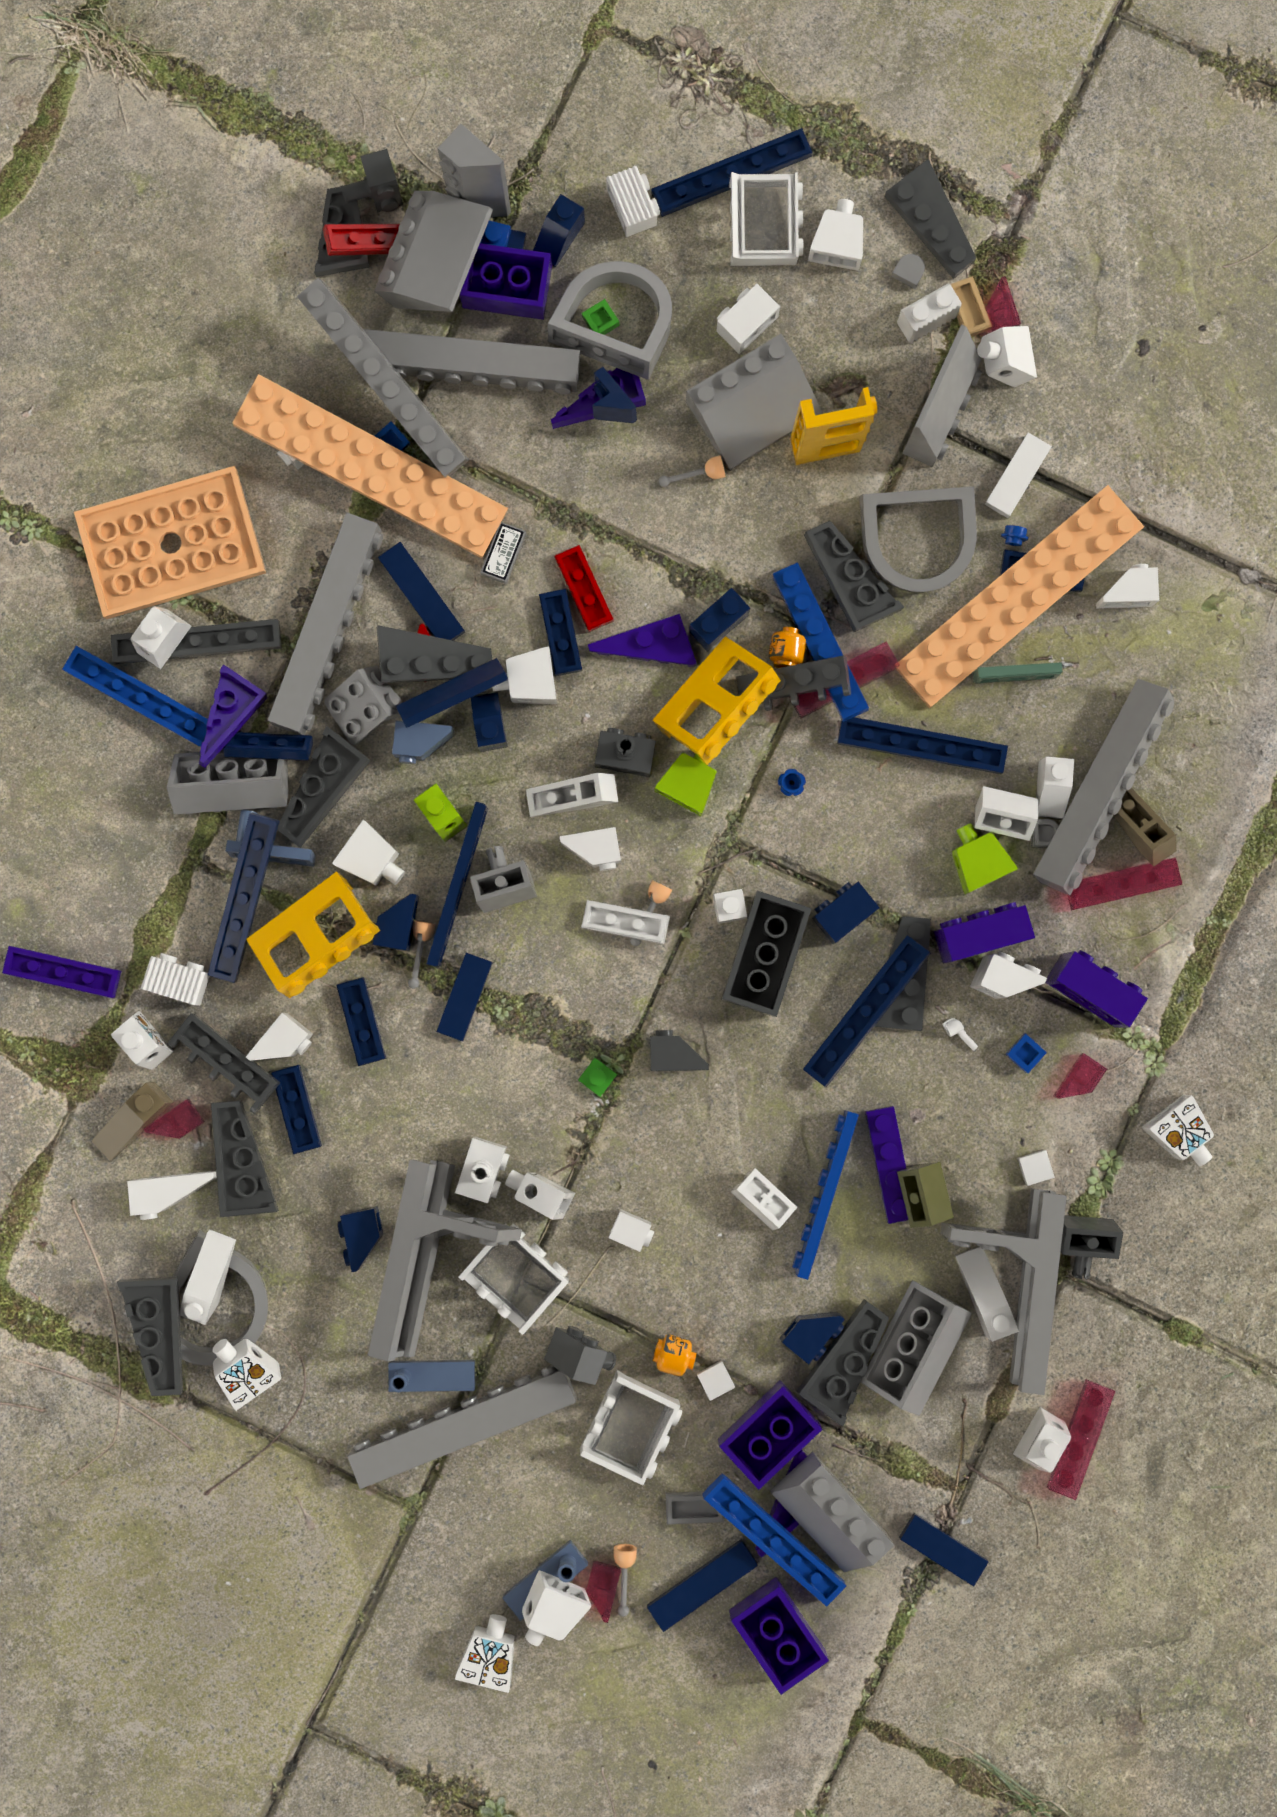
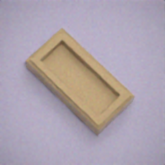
M973 276L950 284L961 301V307L956 316L959 325L966 326L971 337L991 330L992 324Z

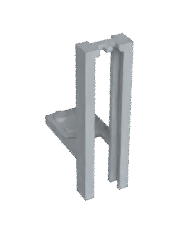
M409 1160L368 1352L370 1357L389 1362L394 1361L396 1357L404 1356L409 1358L415 1356L439 1239L453 1233L454 1237L461 1239L479 1238L480 1244L496 1246L497 1244L508 1245L509 1241L520 1240L522 1232L520 1228L446 1210L455 1169L454 1164L437 1160H430V1163Z
M1031 1188L1026 1233L942 1222L940 1234L948 1238V1242L953 1243L955 1246L970 1247L971 1243H976L977 1246H981V1249L999 1251V1246L1005 1247L1023 1261L1016 1325L1019 1332L1014 1335L1009 1382L1019 1385L1018 1390L1020 1392L1045 1395L1067 1196L1056 1194L1055 1191Z

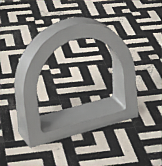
M621 261L604 262L594 265L578 274L564 292L548 322V342L566 349L580 350V354L649 380L671 329L672 302L670 294L664 283L653 272L640 265ZM610 283H626L640 288L650 296L657 308L659 317L644 348L640 349L571 323L581 301L591 291L600 286Z
M974 487L873 493L859 496L864 551L871 567L888 584L909 592L933 591L953 582L967 568L974 554L977 539ZM956 501L958 505L960 545L957 555L950 566L937 576L928 579H913L896 572L886 562L879 547L876 506Z
M201 1230L196 1234L172 1276L178 1277L179 1290L196 1263L205 1240L206 1233ZM233 1250L229 1267L238 1272L249 1284L254 1296L255 1310L248 1328L240 1337L230 1343L232 1346L243 1339H249L255 1343L264 1329L268 1314V1294L261 1274L249 1259ZM181 1338L182 1360L197 1365H213V1361L217 1358L213 1352V1347L198 1346Z

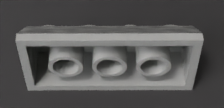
M460 123L437 148L447 194L490 207L493 210L490 217L508 216L511 213L504 161Z
M221 750L204 768L199 765L200 752L174 754L167 784V791L174 814L287 806L289 792L287 759L224 757V751Z
M912 1280L868 1365L865 1377H862L860 1382L900 1409L920 1416L972 1313Z
M811 1452L770 1490L771 1494L843 1572L873 1566L895 1546L885 1530L814 1452Z

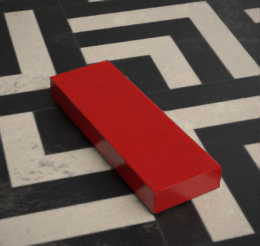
M325 224L323 233L328 256L389 254L400 224Z
M580 545L555 555L554 558L588 632L614 622Z

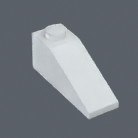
M594 773L526 789L530 817L594 808L618 802L614 774Z
M216 1171L127 1181L130 1216L140 1215V1220L158 1218L157 1213L169 1209L216 1179Z
M209 1229L184 1292L180 1316L206 1325L219 1304L236 1239Z
M981 1246L955 1255L985 1336L993 1342L1019 1332L1009 1304L984 1249H981Z

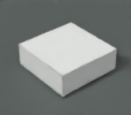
M1046 1150L1017 1158L1025 1185L1029 1186L1055 1178Z
M722 1360L697 1373L710 1401L735 1388Z

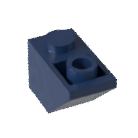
M378 1206L344 1213L340 1216L341 1221L337 1223L340 1238H345L347 1249L343 1250L346 1266L351 1267V1272H357L362 1268L383 1235Z
M838 1312L798 1315L781 1335L780 1340L809 1365L812 1360L818 1361L826 1351L824 1345L831 1337L835 1339L844 1328L842 1323L845 1319Z

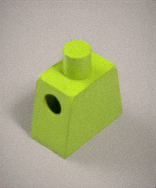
M682 752L656 784L654 792L701 817L717 771L703 763L696 753L691 757Z
M437 783L414 799V802L444 842H447L467 827L465 821ZM451 823H454V824L451 825L449 828L445 829L448 825H450Z
M972 823L956 830L963 846L953 850L952 856L964 894L970 893L1018 869L992 832L978 837Z

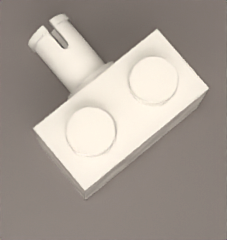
M473 1137L455 1193L484 1203H489L491 1197L496 1198L501 1182L496 1180L499 1171H505L510 1156L505 1153L507 1147Z

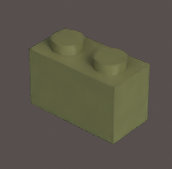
M941 1162L918 1164L897 1172L910 1228L933 1226L954 1218Z

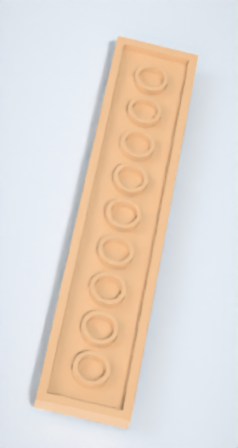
M259 374L232 423L234 427L482 559L508 511V508L449 476L444 477L440 471Z
M1107 485L896 663L894 668L923 702L931 708L1144 528L1143 524L1110 486Z

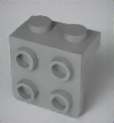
M378 666L358 669L324 700L327 709L352 745L360 743L383 722L401 717L396 706L401 704L402 701L389 683H381Z

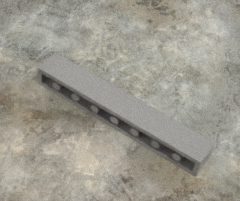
M317 278L297 296L298 299L444 477L452 476L469 461L467 456L327 284L320 278Z
M363 329L402 378L416 376L423 381H432L434 378L445 379L446 382L453 384L468 381L477 386L499 384L502 388L514 389L516 386L527 387L528 390L535 392L550 389L559 394H570L571 392L578 391L581 362L580 350Z
M346 512L267 721L272 725L299 735H305L306 730H311L315 720V715H313L316 704H321L325 694L323 685L326 678L330 679L334 671L335 664L332 661L335 653H340L344 644L343 632L345 627H350L353 621L354 611L352 609L354 603L362 597L364 590L362 585L365 575L369 576L374 563V560L371 558L374 550H379L383 541V534H381L382 531L378 523Z
M1137 679L1033 874L1041 884L1069 896L1073 889L1079 887L1086 865L1090 864L1095 857L1097 844L1100 839H1104L1107 835L1112 816L1119 812L1126 790H1130L1134 784L1137 769L1145 763L1152 741L1158 739L1165 717H1168L1173 711L1174 699L1169 689Z
M549 1365L541 1369V1374L533 1378L530 1377V1374L514 1380L515 1385L505 1389L503 1385L494 1387L487 1391L488 1396L477 1399L476 1396L469 1397L461 1401V1406L453 1410L449 1406L433 1413V1418L424 1421L423 1417L408 1422V1428L398 1432L396 1428H392L381 1433V1438L370 1442L369 1439H365L354 1444V1449L351 1450L347 1457L359 1489L576 1403L577 1396L570 1378L554 1366Z

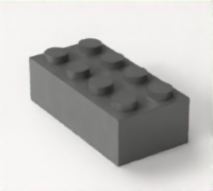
M757 890L721 1000L777 1017L812 908Z

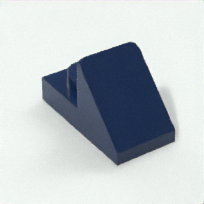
M604 367L595 371V385L593 387L600 400L592 406L594 418L597 420L632 424L636 422L637 412L634 403Z

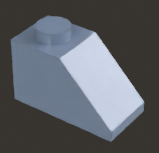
M396 721L392 754L395 758H399L400 763L416 764V760L424 761L454 736V729L448 725L417 723L406 728L403 721Z

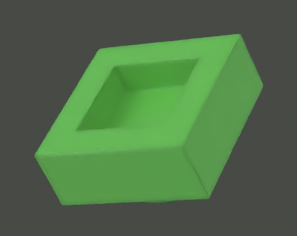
M605 299L582 312V318L588 328L605 335L620 326V321Z
M594 1058L578 1081L601 1097L617 1074L597 1058Z

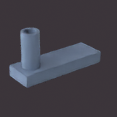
M241 810L236 841L227 840L225 851L230 857L238 858L249 814L256 812ZM273 845L269 862L314 867L316 855L311 849Z
M475 1360L389 1361V1392L475 1391Z
M569 1540L503 1594V1600L521 1621L524 1619L522 1608L539 1570L558 1577L563 1582H570L588 1566V1561L574 1543Z

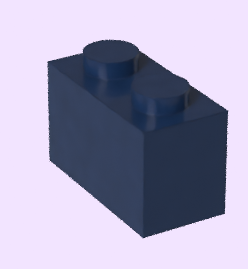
M731 588L690 624L689 632L708 652L749 616L751 608Z
M859 881L853 886L850 882L846 883L836 891L839 896L831 903L826 899L814 909L817 914L812 918L832 944L838 942L880 908Z

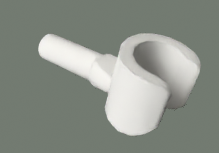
M951 1018L942 1024L950 1037L958 1033L960 1038L973 1051L977 1049V1044L966 1034L959 1020Z

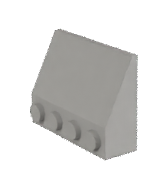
M414 191L374 291L396 309L453 312L493 210L488 206L436 191Z
M961 325L902 453L933 467L936 459L942 461L949 446L944 443L948 434L954 435L960 422L955 417L959 410H965L971 395L966 393L970 385L976 386L982 373L978 369L982 359L977 353V348L967 327Z
M779 334L686 391V404L717 453L721 455V459L729 471L792 433L800 401L812 399L815 415L823 413L796 356L782 334Z

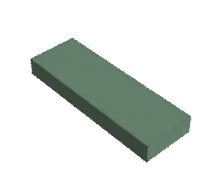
M1062 662L978 667L973 672V683L1056 679L1063 672Z

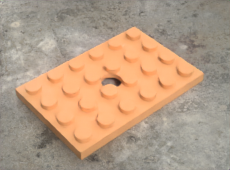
M235 466L74 512L101 612L106 620L266 574L238 471ZM174 533L180 536L181 547L175 553H165L161 548L164 536Z

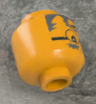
M783 627L782 631L775 632L771 638L768 654L769 659L774 662V666L782 668L802 664L807 646L805 637L799 634V629L793 627Z
M668 1334L663 1340L658 1339L652 1361L656 1362L659 1371L681 1377L685 1374L686 1369H693L697 1353L692 1352L691 1341Z

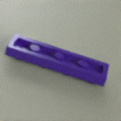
M8 946L2 971L3 974L109 998H115L122 972L116 969L14 946Z
M894 1106L865 1111L887 1223L907 1221L909 1219L897 1174L898 1171L906 1169Z

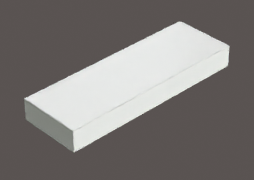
M1027 433L984 505L1009 518L1052 446Z
M587 900L581 928L664 944L670 916Z

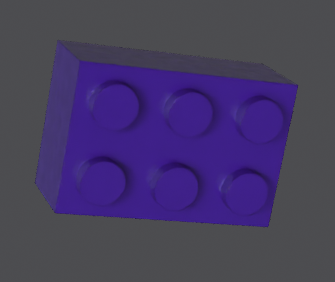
M480 243L460 292L463 309L544 320L552 271L551 253Z
M1016 902L994 908L995 914L992 915L989 914V910L967 916V922L962 923L960 917L941 923V929L934 931L943 964L1034 939L1035 934L1026 905L1017 907Z
M1079 950L1078 953L1073 951L1061 954L1046 977L1045 983L1114 1028H1130L1148 1000L1147 997L1141 994L1143 990L1134 983L1128 981L1125 984L1117 979L1118 973L1109 967L1103 966L1100 968L1093 963L1094 958L1084 951Z
M779 1380L718 1438V1444L724 1453L759 1490L823 1429L816 1418Z
M777 1577L729 1609L731 1622L780 1695L829 1661L826 1649Z

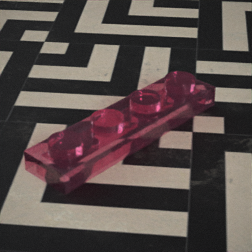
M887 641L847 661L859 688L885 676L900 666ZM827 689V698L823 701L819 700L818 691L799 695L800 703L794 706L800 719L833 702Z
M1175 857L1163 860L1154 867L1151 864H1145L1082 879L1079 887L1073 889L1071 895L1067 896L1072 911L1183 884Z
M1085 1379L1068 1426L1071 1439L1051 1473L1047 1484L1049 1490L1074 1500L1077 1499L1115 1390Z

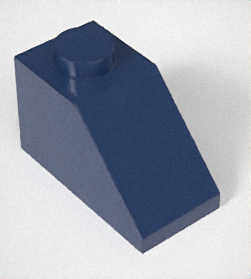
M560 194L544 220L533 251L551 253L552 265L557 267L585 224L584 208Z
M498 692L471 697L473 722L480 752L507 748L508 744Z
M409 894L377 917V923H373L379 927L380 931L374 935L372 945L410 952L413 935L412 926L413 921L416 919L419 902L418 895Z

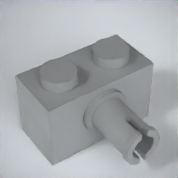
M494 846L496 855L493 853L492 848L486 850L491 868L490 871L470 877L476 903L483 913L537 897L531 871L525 861L507 865L502 846Z

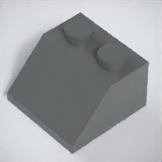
M656 1030V1036H650L651 1071L709 1070V1064L680 1036H673V1030Z

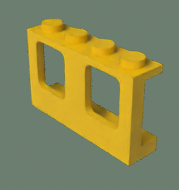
M868 387L862 389L857 406L854 408L815 415L812 399L800 401L790 437L796 465L861 451L864 442H866L867 433L870 432V425L874 422V414H877V402L875 396L870 397Z
M725 636L652 721L668 738H675L696 753L703 763L708 765L713 758L720 754L721 749L738 733L745 721L757 711L758 706L776 689L781 680L772 666ZM740 660L758 672V675L740 696H734L719 686L718 683L733 665ZM703 702L719 713L721 718L704 738L697 739L680 726Z
M337 871L246 939L277 991L288 998L302 993L308 984L326 975L328 969L336 963L346 960L351 955V952L359 946L370 942L374 935L380 931L379 927L369 919L351 891L353 888L348 880ZM341 899L356 924L335 942L330 943L317 924L315 917ZM296 933L310 958L307 963L291 975L284 977L272 959L270 951Z

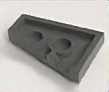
M341 187L327 189L322 219V234L318 245V260L314 271L315 276L320 277L369 268L368 255L328 256L323 233L324 225L362 224L358 200L346 204Z

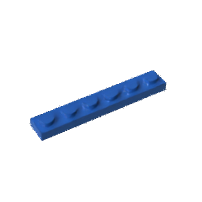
M798 562L773 573V580L797 629H799V633L806 639V647L812 660L818 661L843 656ZM849 666L851 695L844 696L842 687L827 689L843 722L869 711V706Z
M75 646L62 668L63 671L201 747L207 732V718L82 648Z
M845 1110L844 1115L839 1114L834 1128V1131L838 1132L836 1141L829 1144L826 1158L830 1159L827 1170H821L817 1184L821 1186L819 1196L813 1197L809 1213L813 1214L810 1225H804L801 1234V1240L804 1241L801 1252H796L792 1268L796 1269L795 1274L797 1277L809 1279L859 1114Z
M723 1473L702 1493L705 1501L826 1607L846 1587L845 1581Z

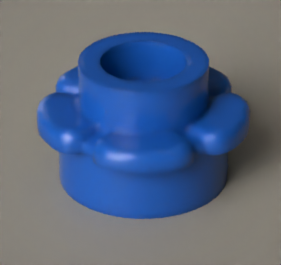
M1006 525L1004 533H1001V537L1006 539L1005 544L1022 546V542L1028 540L1026 536L1027 528Z
M795 769L786 770L778 779V785L781 786L780 790L786 796L801 794L804 790L803 785L806 783L804 775ZM793 780L794 785H790L789 781Z

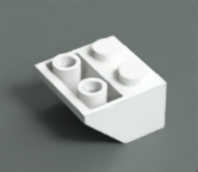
M999 952L998 954L993 953L992 955L983 956L970 987L995 999L1006 998L1044 984L1047 978L1039 975L1040 969L1029 964L1024 966L1013 963L1014 957Z

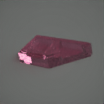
M1006 276L1001 277L985 308L992 324V332L1002 327L1021 325Z
M1081 1053L1053 1097L1061 1099L1092 1093L1107 1071V1068L1086 1054Z
M186 1099L144 1128V1131L146 1133L180 1139L205 1121L191 1100Z
M593 1560L586 1592L599 1611L603 1622L608 1623L621 1567Z

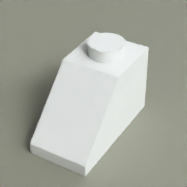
M1148 564L1132 565L1096 603V609L1152 607L1159 601L1158 567L1148 568Z
M1045 757L1039 761L1036 791L1038 817L1064 818L1072 790L1074 759Z
M615 827L560 836L562 846L593 868L599 867L600 871L616 869V864L621 863Z
M281 1013L246 1058L253 1061L296 1056L297 1053L302 1055L312 1042L309 1039L313 1034L288 1013Z

